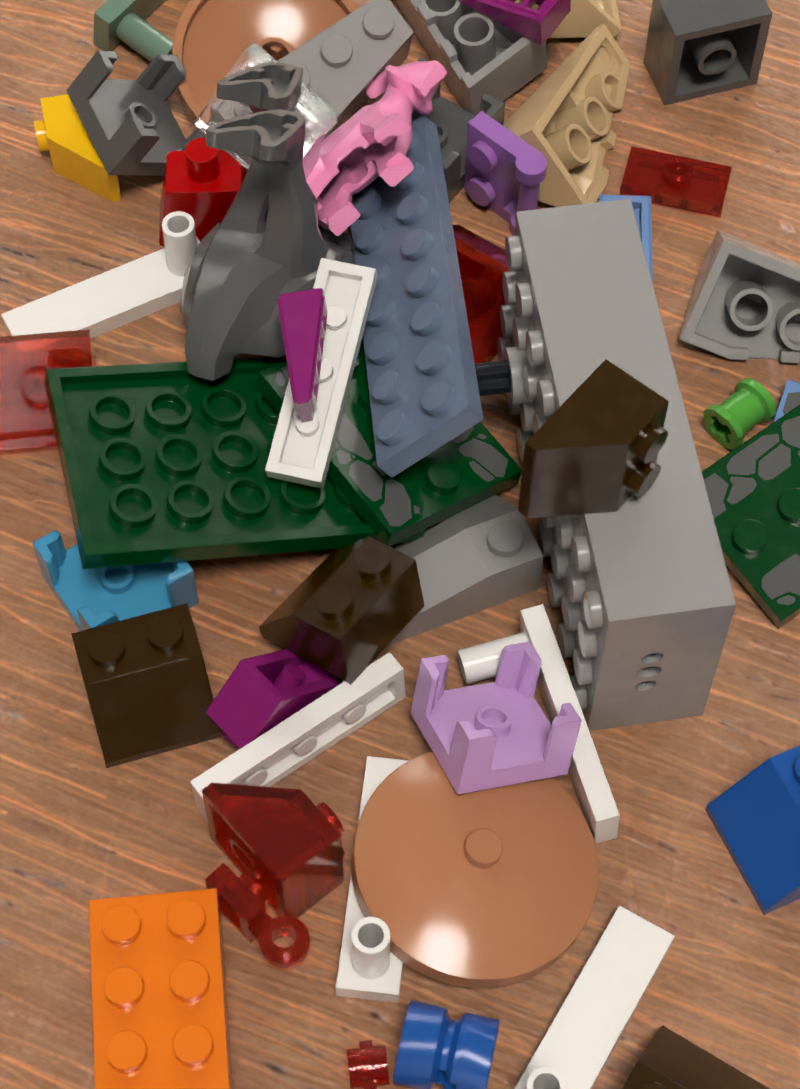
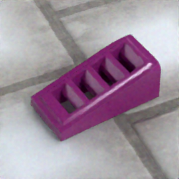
M458 0L541 46L571 11V0H523L520 4L514 3L516 0ZM534 4L539 5L537 10L532 9L531 7Z
M321 288L280 294L279 299H277L293 403L297 418L301 419V422L313 421L314 412L316 411L328 314L324 291Z

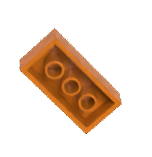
M217 888L89 900L95 1089H233L222 915Z

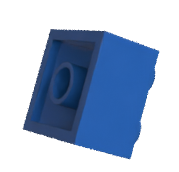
M799 745L767 759L706 807L709 818L763 915L800 899Z

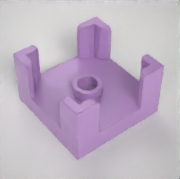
M530 642L511 644L502 649L495 682L444 690L450 663L446 655L421 659L410 714L457 795L568 774L582 720L571 703H564L561 706L559 716L554 718L552 724L550 723L534 698L542 662Z

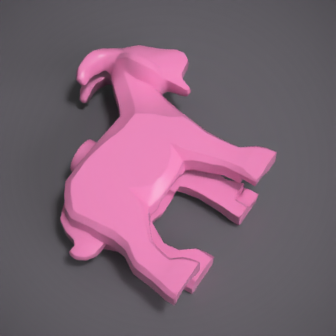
M415 61L401 66L389 64L366 91V95L371 99L377 98L385 92L383 97L374 104L362 107L303 158L305 179L318 200V224L323 229L331 230L335 236H339L360 217V213L351 203L354 194L364 190L378 176L390 187H395L414 170V165L406 157L413 138L412 112L415 111L427 117L433 113L434 109L431 98L447 74L443 65L438 61Z

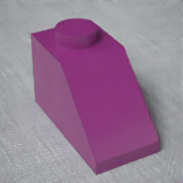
M288 649L240 660L205 713L221 728L224 738L232 745L241 749L343 683V681Z

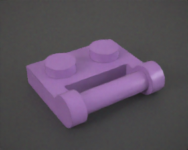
M481 111L468 122L464 190L475 203L482 207H488L510 223V232L514 236L516 212L536 210L538 208L540 183L546 177L547 159L537 149Z

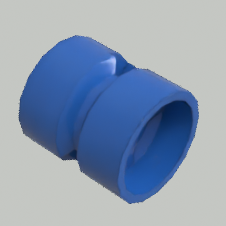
M411 1000L401 1035L393 1084L412 1089H432L436 1084L444 1085L445 1089H487L500 1020L467 1012L458 1020H452L445 1007Z

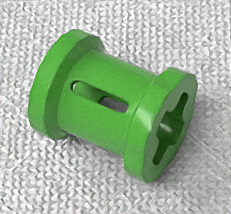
M751 378L742 379L736 384L734 394L720 405H711L703 412V423L706 430L724 448L730 450L737 448L743 443V437L759 422H769L777 413L775 402L768 390Z

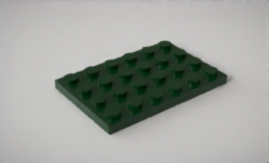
M272 357L234 359L230 373L214 381L189 374L187 362L46 369L44 384L83 569L337 549L368 536L378 541L380 540L328 475L326 476L323 489L267 477L265 468L279 414L266 400L260 390H258L256 382L260 371L286 361V357L284 359ZM426 528L395 544L411 543L423 537Z

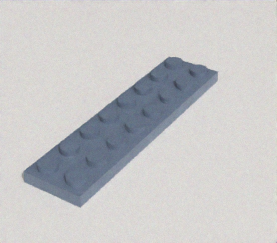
M421 115L412 122L413 138L406 153V157L414 165V170L395 187H390L378 176L364 190L354 194L351 201L360 213V217L351 225L356 265L375 268L378 276L363 332V343L377 467L392 478L483 420L437 126L424 115Z

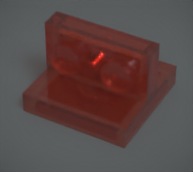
M90 329L0 337V451L57 446L44 384L46 369L97 366L96 355L93 356Z

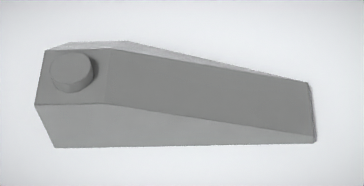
M717 230L697 275L680 332V340L728 359L748 360V358L780 360V362L799 363L800 264Z

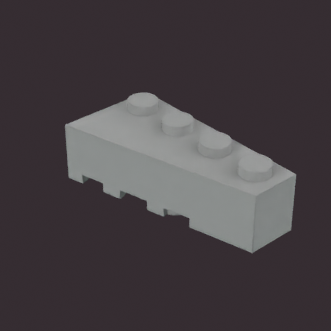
M390 0L368 1L277 61V63L303 68L301 97L295 109V113L306 118L303 158L333 131L349 120L364 103L366 104L371 99L366 95V91L377 76L385 70V67L389 64L400 66L408 57L414 31ZM219 99L215 102L214 123L252 114L253 112L248 105ZM243 154L249 169L252 158Z
M395 0L432 61H438L447 71L444 80L461 108L474 115L480 113L481 97L484 93L503 102L547 69L546 41L541 46L458 0Z

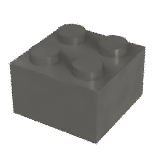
M653 0L643 62L664 105L757 84L772 18V12L766 0Z

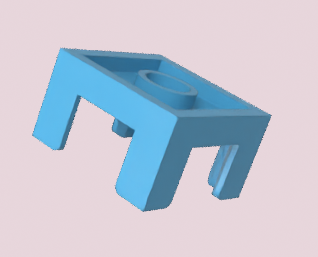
M58 530L52 531L33 542L42 577L79 631L188 603L190 609L199 603L194 571L187 561L83 569L78 544L65 550L61 534Z

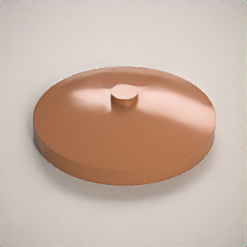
M190 0L178 20L172 44V55L178 56L186 71V78L176 89L184 108L198 126L204 119H210L214 124L215 102L219 100L216 97L217 82L220 79L264 62H277L359 7L353 0ZM365 103L356 111V113H357L362 107L365 106Z
M431 751L413 758L389 774L369 798L353 839L351 877L355 896L364 918L377 917L387 924L390 930V952L399 960L421 974L443 983L469 988H495L522 982L538 975L552 966L573 945L586 925L595 903L599 882V863L596 845L587 820L570 794L555 779L551 777L457 795L437 758Z

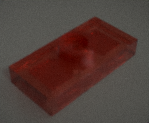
M631 146L621 183L620 195L651 196V203L721 217L732 167Z

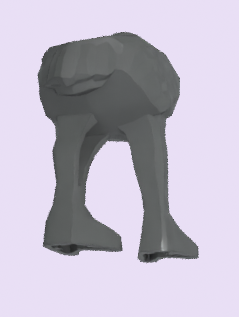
M264 62L224 77L217 82L216 97L218 99L248 105L253 113L211 124L205 130L206 146L248 155L252 160L242 185L222 223H218L199 243L184 274L179 308L183 323L188 329L185 344L188 373L196 377L214 381L230 373L235 356L241 353L260 355L264 358L284 359L286 354L277 304L279 295L313 289L321 258L356 265L355 253L352 252L353 239L348 236V230L346 229L339 236H335L331 230L323 229L318 224V200L305 179L303 151L306 118L295 113L301 97L303 68L277 62Z

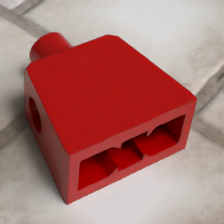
M206 138L191 140L186 145L185 151H171L166 154L160 198V246H165L162 221L169 213L182 211L191 215L194 219L196 236L200 242L218 223H222L248 171L243 154L206 146Z

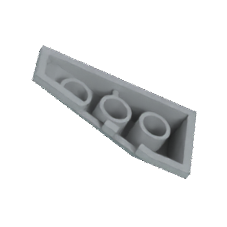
M494 495L426 528L423 537L411 543H400L394 548L416 560L424 607L388 646L539 589L544 556L524 517L518 512V508Z

